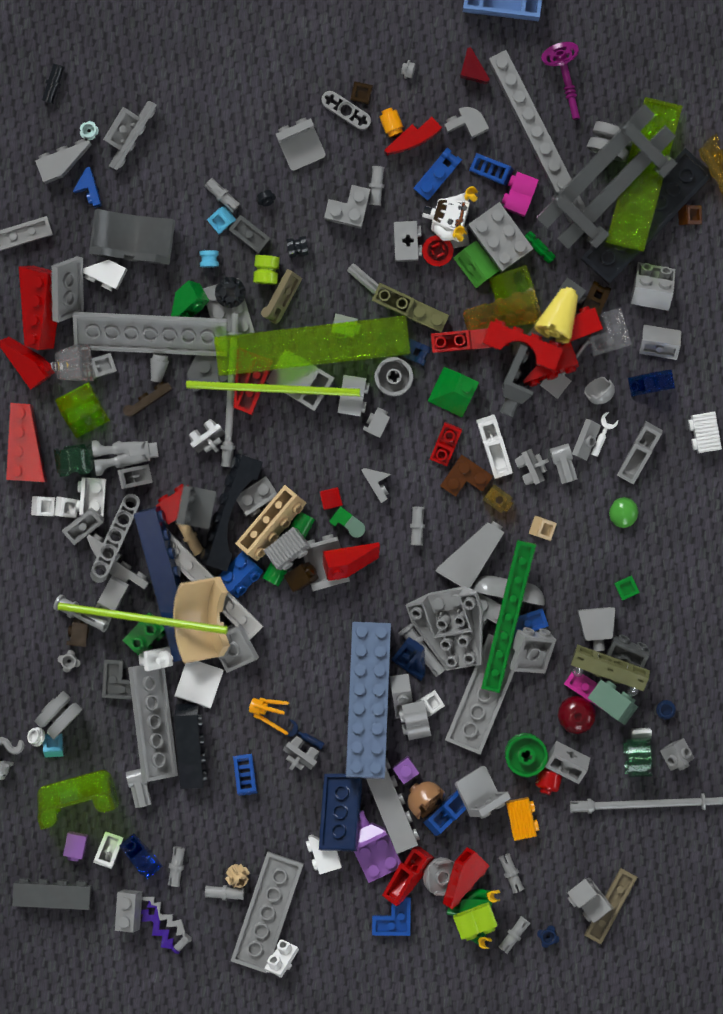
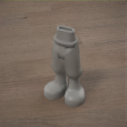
M97 440L91 441L94 458L109 454L117 455L109 459H94L96 476L103 475L104 470L112 466L124 469L126 466L150 461V458L159 457L157 442L117 441L112 446H104Z

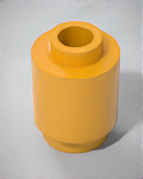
M392 107L381 111L382 115L379 118L389 138L403 133V124L398 111L393 110Z

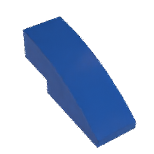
M458 790L423 821L435 836L441 834L466 810Z

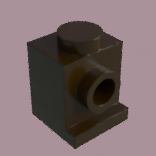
M74 618L72 626L69 625L68 637H71V640H68L66 645L86 647L88 645L89 624Z

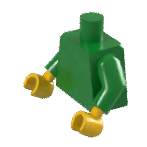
M485 889L470 891L465 894L460 904L454 907L453 910L447 907L446 914L453 916L487 902L492 907L493 902L500 901V899L494 897V894H498L500 891ZM484 932L478 933L477 937L471 940L479 944L483 949H489L485 945L486 940L492 942L491 938L483 937L486 936Z

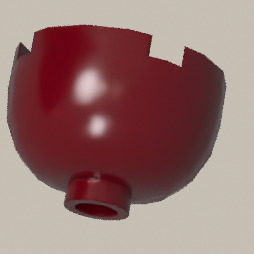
M575 695L562 701L557 716L564 730L573 734H581L593 726L596 712L589 700Z

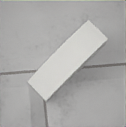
M495 415L476 420L494 479L512 474V468Z

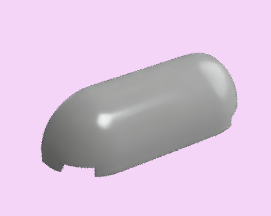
M491 575L481 576L474 581L471 589L476 590L477 593L503 598L507 578ZM527 583L522 602L544 606L545 599L542 591L534 584Z

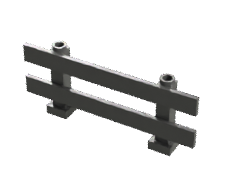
M645 104L629 120L624 121L620 125V130L561 192L558 191L554 194L552 201L536 217L547 229L563 212L573 221L557 238L567 249L583 233L589 236L586 240L595 248L610 235L601 226L596 227L593 223L651 162L656 166L653 170L663 178L676 166L677 163L673 158L667 155L664 156L661 153L676 137L665 125L650 141L640 132L655 116ZM632 141L641 151L581 212L572 202Z

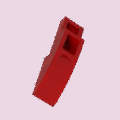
M488 328L431 334L432 353L492 348L482 344Z

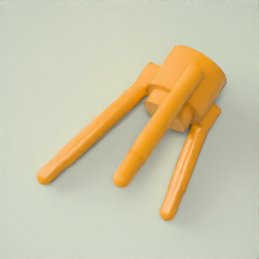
M261 697L260 699L253 698L249 706V712L254 714L253 717L288 735L289 733L262 715H265L267 711L284 715V711L268 707V704L289 705V702Z

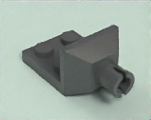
M522 344L519 345L502 383L503 397L505 399L499 412L512 418L519 404L524 403L534 393L513 383V381L516 382L521 374L520 364H524L529 355V352L526 351L528 347Z
M184 485L176 524L210 529L217 491Z

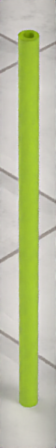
M186 381V388L360 397V389Z
M58 603V610L221 634L228 633L227 626Z

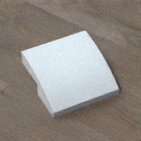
M199 661L185 663L174 697L211 709L224 670Z

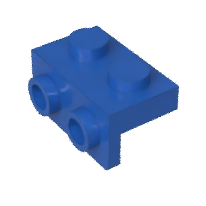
M242 551L229 564L228 570L222 571L218 577H221L226 589L238 598L247 591V588L253 582L260 578L264 571Z

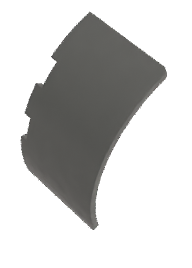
M95 209L89 254L107 258H121L126 261H144L150 264L170 265L175 219L145 217Z

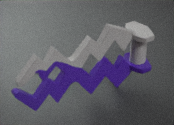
M155 896L142 897V900L149 901L147 908H155V912L149 915L150 909H141V914H143L141 922L152 921L154 923L152 936H162L161 948L172 949L174 953L179 954L180 950L188 942L192 941V938L185 931L182 919L173 921V914H161V902H155ZM167 919L166 927H177L176 936H183L176 945H173L174 938L168 939L170 929H160L161 920Z

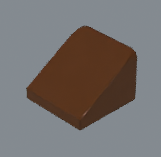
M684 205L678 212L679 225H702V205Z

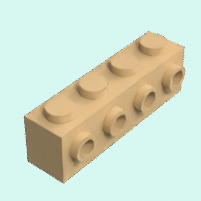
M284 485L235 544L251 558L258 561L265 555L263 550L278 539L283 530L290 525L293 518L303 510L306 502Z

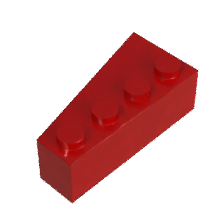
M34 265L19 266L24 346L37 350L54 349L57 322L52 320V270Z
M10 403L6 480L47 482L32 404Z

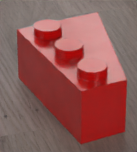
M237 347L235 383L265 384L273 361ZM234 391V408L253 415L262 392Z

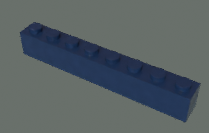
M160 506L134 513V518L161 617L173 619L174 601L178 587L181 584L179 578L181 577V572L174 560L176 553L170 545L171 535L164 523L166 521L165 513L161 510ZM164 625L173 661H180L182 658L178 650L174 627Z

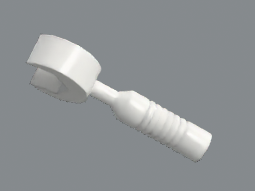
M609 412L601 417V425L604 429L599 434L591 452V455L598 457L606 439L605 434L607 430L613 429L618 424V420L613 425L606 422L605 417Z

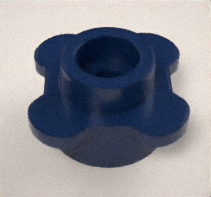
M549 925L547 929L537 932V936L541 938V945L544 948L559 942V937L554 932L555 927Z

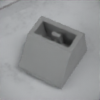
M638 262L631 304L669 311L674 293L675 269Z

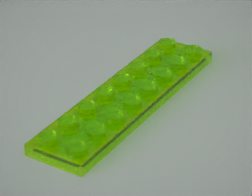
M645 97L643 105L645 104L655 116L640 132L650 141L665 125L675 135L683 106ZM674 139L661 152L664 156H670ZM634 143L632 144L628 163L641 151ZM652 162L618 197L609 229L610 235L607 237L606 243L644 252L664 179L653 170L656 166Z

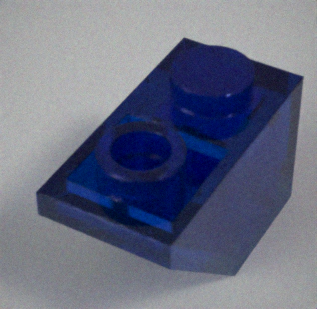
M672 369L628 378L631 397L675 388Z
M134 833L119 845L142 876L150 878L162 867V864L153 852Z

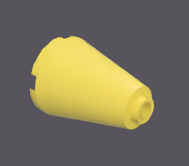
M570 287L560 289L535 323V330L540 335L548 339L550 336L555 337V341L559 343L570 342L578 302L576 291Z

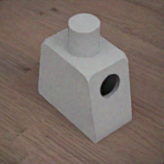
M615 607L577 610L584 640H593V649L595 651H605L604 639H613Z

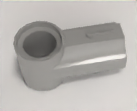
M569 444L550 448L551 457L554 465L557 467L561 484L578 480Z
M141 768L127 771V783L132 791L135 808L151 805L152 802L147 785L149 782H142Z

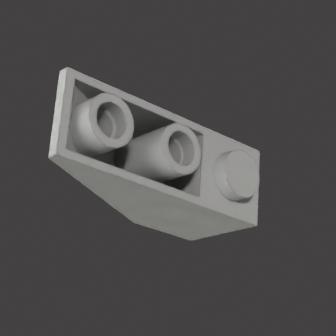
M81 139L76 141L72 147L63 146L56 149V153L51 155L44 153L38 156L39 159L35 160L43 182L47 184L63 178L91 147V142Z

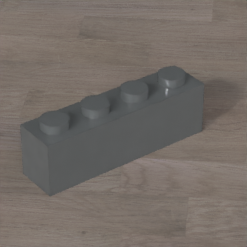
M19 878V881L13 883L12 906L90 910L92 884H88V881L79 880L74 884L68 883V880H57V883L49 882V879H38V882L30 881V878Z

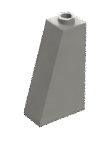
M494 521L491 524L487 522L441 563L435 571L460 587L471 588L503 536L502 526Z

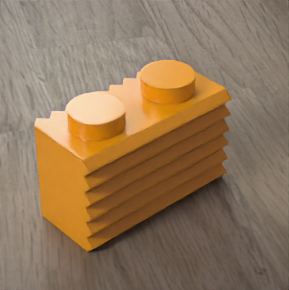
M529 797L506 801L514 841L536 837V831H539L537 819L533 820L532 813L535 812L534 802L529 801Z

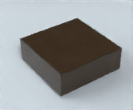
M354 81L350 101L369 105L373 85Z

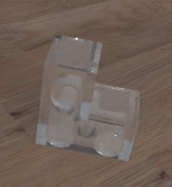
M621 308L600 314L605 333L588 338L593 357L632 345Z

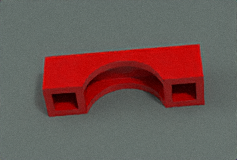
M495 319V322L490 321L482 344L501 350L511 342H522L533 350L536 365L555 371L563 348H560V343L549 340V343L542 341V337L537 334L531 333V336L526 335L523 329L513 326V329L505 326V322Z

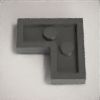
M104 659L102 698L132 700L130 680L123 679L124 660Z

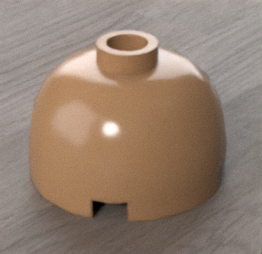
M430 781L420 784L415 783L409 789L411 793L408 796L407 803L410 811L417 819H420V816L425 818L438 806L435 805L439 798L441 800L444 799L445 791L436 783Z

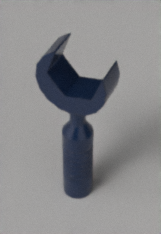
M290 719L294 726L292 731H288L289 734L285 736L291 737L297 734L301 736L302 740L320 750L322 749L324 742L307 733L298 731L297 723Z

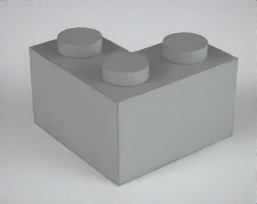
M352 185L347 203L328 199L324 220L362 229L371 189Z
M585 878L567 892L570 896L568 897L570 903L574 907L577 906L584 910L582 914L588 922L596 923L614 909L591 878Z

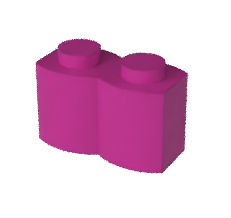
M517 172L516 176L512 175L508 184L511 187L509 194H504L501 204H504V209L525 217L539 180Z

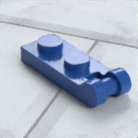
M448 147L413 188L427 201L462 161L459 156H454ZM445 159L451 162L449 167L443 164Z

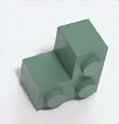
M600 680L588 696V699L625 725L638 708L634 704L636 700L624 691L621 694L616 691L617 686L611 681L607 680L605 683L603 680Z

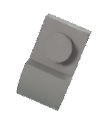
M471 107L459 108L458 113L460 117L452 116L444 124L447 133L465 126L471 139L489 130L483 115Z

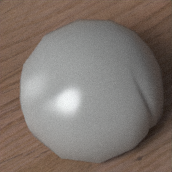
M600 377L590 382L585 387L584 393L591 403L604 404L611 400L615 394V386L611 380Z

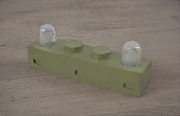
M578 644L571 661L574 676L580 677L583 675L584 670L596 677L608 678L616 684L622 683L628 686L627 694L632 697L636 696L639 690L644 691L649 679L650 670Z

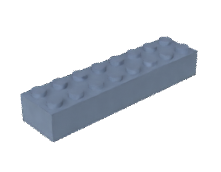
M352 622L346 778L385 779L391 623Z

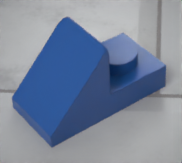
M87 167L73 192L76 194L89 190L86 193L88 202L96 208L102 206L92 169Z

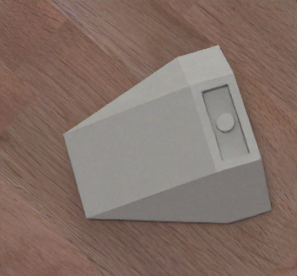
M463 586L431 592L405 605L411 623L446 671L482 665L483 608L476 590Z

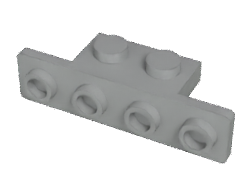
M148 101L139 116L122 107L103 139L118 149L109 167L118 170V168L124 165L126 155L135 147V140L138 135L144 132L145 124L155 114L157 104Z

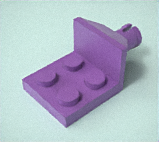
M361 810L358 847L354 853L368 883L396 871L402 862L395 851L386 828L373 822L369 823L364 810Z

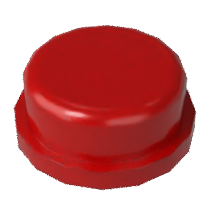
M437 235L429 237L423 244V258L432 266H444L453 256L454 249L450 240L443 241Z

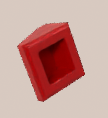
M338 487L320 491L324 510L343 506Z

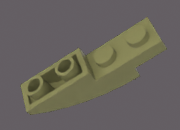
M379 283L372 298V301L440 333L449 317L448 314Z

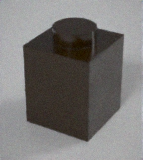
M310 562L301 564L284 575L293 592L302 590L319 579L315 567Z

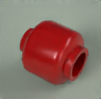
M544 767L537 774L535 785L540 788V793L551 795V792L559 791L562 776Z

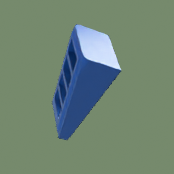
M476 153L469 171L507 186L513 168ZM484 160L481 170H477L480 161ZM488 163H491L488 172L484 173ZM495 166H498L495 176H492ZM505 169L502 179H500L501 172Z
M252 754L233 756L237 794L239 796L257 794ZM249 761V764L239 766L238 762ZM250 769V772L240 773L239 770ZM251 776V780L241 781L240 779L242 777ZM252 784V788L242 789V785Z

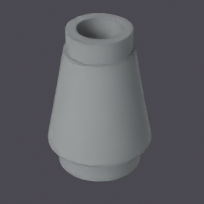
M153 353L152 358H150L151 381L162 382L169 363L167 355Z

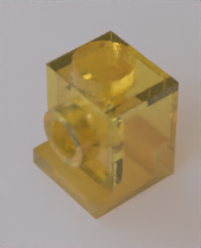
M493 484L482 499L500 513L503 510L507 512L513 504L511 502L512 497L495 484ZM498 496L503 498V502L500 504L496 502V497Z

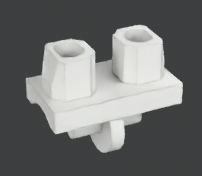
M170 646L144 651V653L139 654V665H143L145 671L173 666Z
M280 940L274 954L270 955L267 960L268 963L264 968L265 971L282 978L286 970H290L292 967L291 962L299 950L298 947L287 941Z

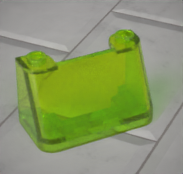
M98 770L42 786L37 793V816L40 830L50 828L56 823L57 813L61 811V808L93 800L95 808L100 812L115 810L119 805L111 774L106 770Z

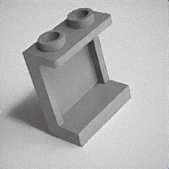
M333 534L323 536V541L316 543L315 539L307 541L311 547L307 550L308 553L304 556L305 563L310 562L315 567L319 578L311 583L313 591L350 581L349 577L328 581L322 564L323 551L341 548L338 536L334 537Z

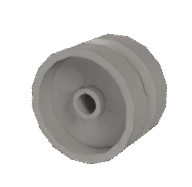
M596 121L592 132L597 137H590L586 148L597 154L620 128L613 124ZM630 141L627 146H632L633 142ZM624 148L613 160L626 162L629 154L628 149Z
M62 691L55 699L53 698L34 721L41 728L52 721L53 724L48 728L47 734L53 740L83 710L77 703H72L67 709L64 708L71 698L65 691Z

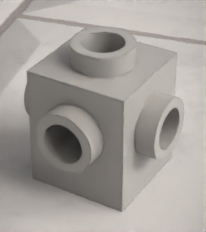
M684 738L674 741L660 750L670 771L677 768L681 771L689 767V762L694 759Z

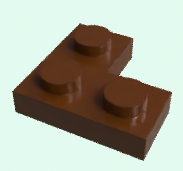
M461 454L440 486L455 497L466 481L483 492L493 475Z

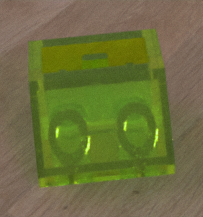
M527 265L489 278L500 315L538 303Z
M89 382L55 399L61 415L76 438L110 421Z

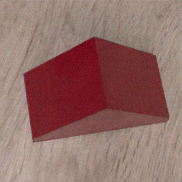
M467 48L460 78L488 84L490 78L472 48Z

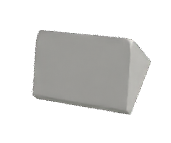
M91 507L65 527L62 532L75 545L103 524L104 518Z

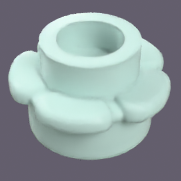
M88 121L80 126L82 138L93 140L98 135L99 129L95 126L94 122Z

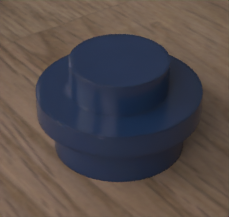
M663 700L658 703L656 712L660 718L670 719L674 716L676 708L671 701Z

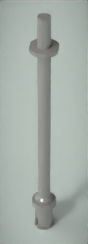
M231 313V330L227 332V335L230 336L228 383H235L238 336L243 335L242 332H238V313ZM227 390L225 439L222 445H220V449H222L221 466L231 467L233 450L236 448L232 442L234 391Z
M701 793L700 798L594 802L590 798L587 801H570V813L588 812V814H592L595 810L679 806H701V809L705 810L706 805H723V797L705 798V794Z

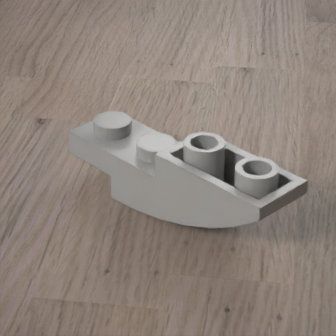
M97 533L94 535L88 534L89 545L97 557L104 538ZM103 552L105 558L112 557L110 552ZM118 552L109 573L125 583L131 580L141 588L146 589L150 583L147 581L148 577L140 571L138 573L132 571V566L127 562L122 561L120 563L119 559L122 554Z

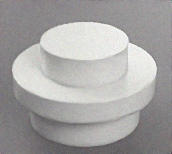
M39 727L31 729L27 735L28 742L32 746H40L45 740L44 730Z

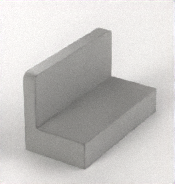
M644 325L639 354L677 360L681 346V331Z

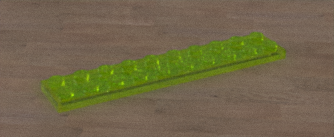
M406 316L214 337L219 376L411 354Z

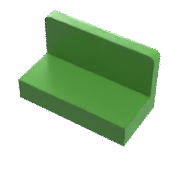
M477 241L464 248L453 258L475 288H478L499 272V269Z

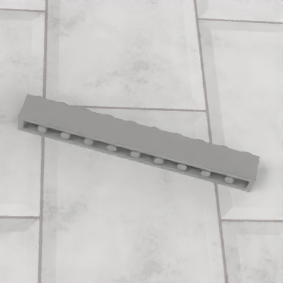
M504 50L489 58L488 63L554 194L558 191L561 192L572 179L507 50ZM580 195L572 202L581 212L586 208ZM565 214L567 220L571 224L573 221Z

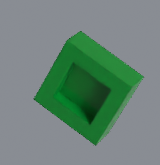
M632 575L614 583L622 601L640 593Z

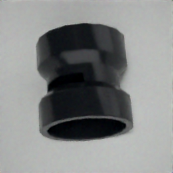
M306 236L299 237L296 240L293 238L287 239L290 258L296 257L297 254L309 255Z

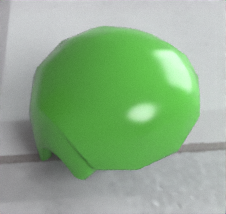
M626 497L616 499L610 507V521L620 528L632 526L638 517L637 504L632 499Z

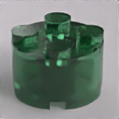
M85 444L64 446V449L60 451L59 448L53 449L56 472L60 474V477L70 476L71 473L77 471L79 474H87L95 467L92 444L87 446Z
M651 738L627 739V742L623 743L624 755L628 756V761L624 762L625 774H629V777L653 776V772H649V769L653 767L652 745L647 743L651 742Z

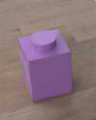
M406 756L392 766V769L403 784L419 774V770L409 756Z
M69 831L63 856H67V859L70 861L83 859L88 834Z

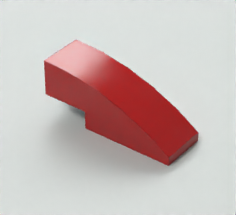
M432 116L419 129L412 124L384 150V153L391 155L413 149L433 138L442 130V127Z
M413 847L405 862L399 864L382 896L395 906H398L414 889L424 875L425 868L435 857L421 847Z

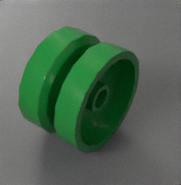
M520 733L508 741L504 756L508 767L513 773L522 777H531L544 769L548 753L546 746L539 737L531 733ZM526 751H528L529 756L527 758H524L522 756V752L525 753Z

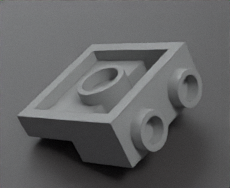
M524 627L523 630H517L512 644L515 652L510 669L515 672L545 674L557 639L550 634L549 630L543 628L539 632L528 627Z

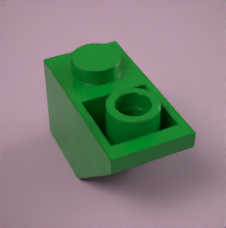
M188 280L175 292L171 316L193 317L196 313L203 310L204 306L210 301L200 283Z

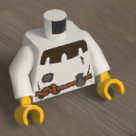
M471 186L467 188L465 193L439 199L436 209L424 207L422 217L432 220L431 230L441 240L461 242L464 240L462 234H467L464 225L469 211L470 202L468 201L470 199L472 202H475L478 198L475 193H478L475 187Z

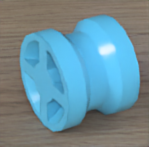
M199 251L202 257L200 267H219V262L217 261L218 251Z

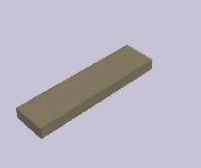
M620 867L605 895L614 909L596 923L591 921L584 936L602 944L636 882L637 876Z

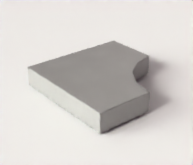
M241 624L228 630L226 636L230 646L224 656L218 657L227 673L259 658Z

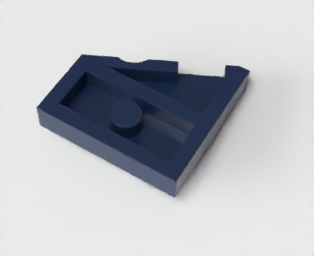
M408 637L391 660L422 681L425 676V648L417 641Z

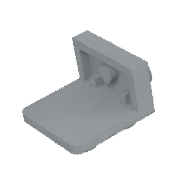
M302 118L296 121L295 126L289 128L287 125L278 129L279 133H276V137L292 171L325 157V151L311 119Z
M480 766L455 783L470 817L486 818L491 815L492 810L502 808L506 805L505 802L511 799L508 792L497 791L485 766Z

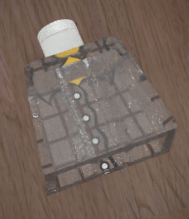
M76 344L55 353V362H51L50 365L53 371L57 373L58 380L94 381L90 344Z

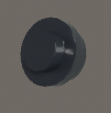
M271 190L263 191L257 195L258 205H263V207L270 206L274 203L276 196Z

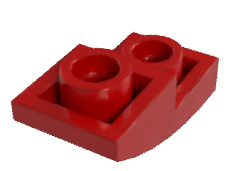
M445 422L430 460L448 466L462 429Z

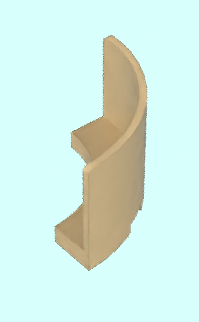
M221 577L181 583L175 596L173 619L224 626V622H220V612H223L224 601L228 591ZM174 627L178 650L184 663L224 656L230 646L226 634Z

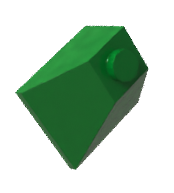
M444 367L428 402L462 418L479 382Z

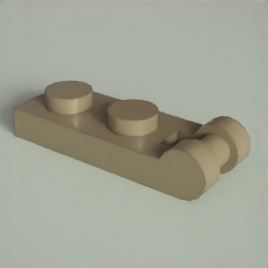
M287 269L268 306L262 309L261 315L269 319L273 324L279 323L303 278Z

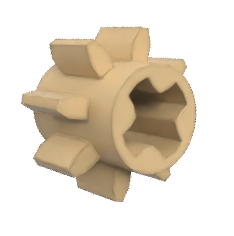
M234 864L228 868L226 872L228 877L225 879L233 888H241L247 884L249 880L247 875L250 872L242 864Z

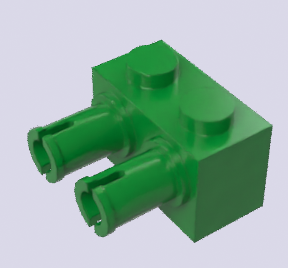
M139 622L122 641L139 656L144 651L153 648L151 644L155 639L159 642L166 634L164 632V625Z

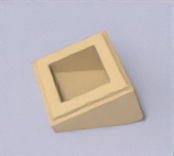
M535 516L529 534L551 541L557 523Z

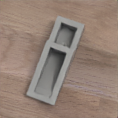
M647 421L644 423L617 476L632 484L635 483L661 437L662 429Z

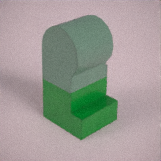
M341 506L329 521L334 526L339 522L349 530L351 536L356 538L361 537L365 532L364 524Z

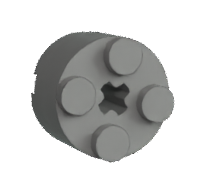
M390 357L383 360L376 368L375 383L383 394L396 397L403 395L411 387L413 371L410 365L403 359ZM391 372H395V375L399 374L397 382H393L392 379L389 380L388 377L391 376Z

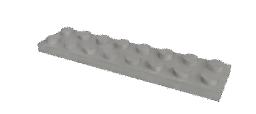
M90 312L73 313L74 349L76 350L81 348V350L227 357L228 354L227 319Z

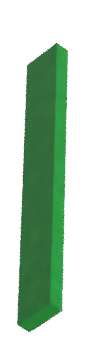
M521 540L516 542L481 689L500 693L536 548L534 543Z

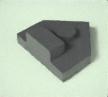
M196 355L187 372L189 381L224 382L228 380V373L224 362L213 356ZM192 389V390H193V392H196V391L201 390V389Z

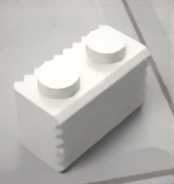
M709 412L692 415L691 420H688L689 430L694 433V439H691L693 450H697V454L721 450L716 413Z

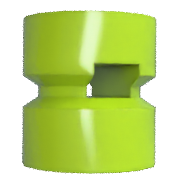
M255 255L254 266L257 270L254 271L253 283L278 285V273L276 270L279 269L280 257Z

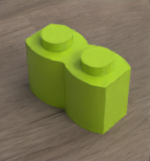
M489 902L453 915L461 940L466 939V941L475 939L477 934L484 932V934L491 933L498 926Z

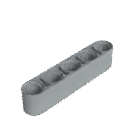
M128 494L123 498L92 566L90 576L97 583L106 580L132 524L134 513L139 508L140 500L135 494ZM126 502L134 503L135 507H127ZM120 518L126 519L127 524H125V525L120 524V523L118 522V519H120ZM117 535L120 540L113 541L110 536ZM103 552H110L112 557L105 558ZM100 568L105 572V574L98 575L96 574L95 570Z

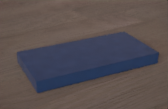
M324 774L319 838L320 851H357L362 778H346V774Z

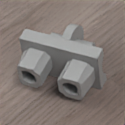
M209 419L204 423L207 432L201 435L198 430H194L189 434L190 444L197 453L205 450L207 453L211 449L217 453L219 450L216 446L222 442L220 437L225 435L222 427L212 419Z
M529 449L515 459L519 469L526 465L529 469V473L522 476L525 485L533 483L536 485L545 480L542 473L547 471L545 463L549 462L548 458L542 460L540 453L534 456L532 449Z
M298 736L291 742H288L283 748V751L289 754L286 758L291 763L289 769L293 770L296 766L302 770L305 765L311 770L317 763L316 759L319 751L310 747L307 753H304L300 750L304 741Z

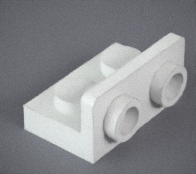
M82 477L81 481H78V492H81L80 500H77L76 511L81 516L92 507L104 517L106 479Z

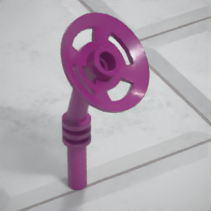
M561 42L547 48L543 52L541 59L545 65L560 66L565 85L564 93L567 95L565 97L569 102L572 119L577 120L580 118L575 98L577 94H575V86L572 85L567 63L578 55L579 48L573 42Z

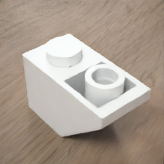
M110 260L83 268L85 279L93 283L98 280L102 282L101 287L112 291L113 288L118 290L127 272L125 267Z
M314 835L308 836L309 841H306L308 851L313 852L315 859H312V864L315 871L318 870L319 874L342 868L338 851H320L319 838Z

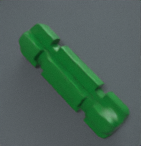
M532 231L525 235L533 249L540 256H543L547 263H551L556 256L551 251H548L549 248L539 238L537 239Z

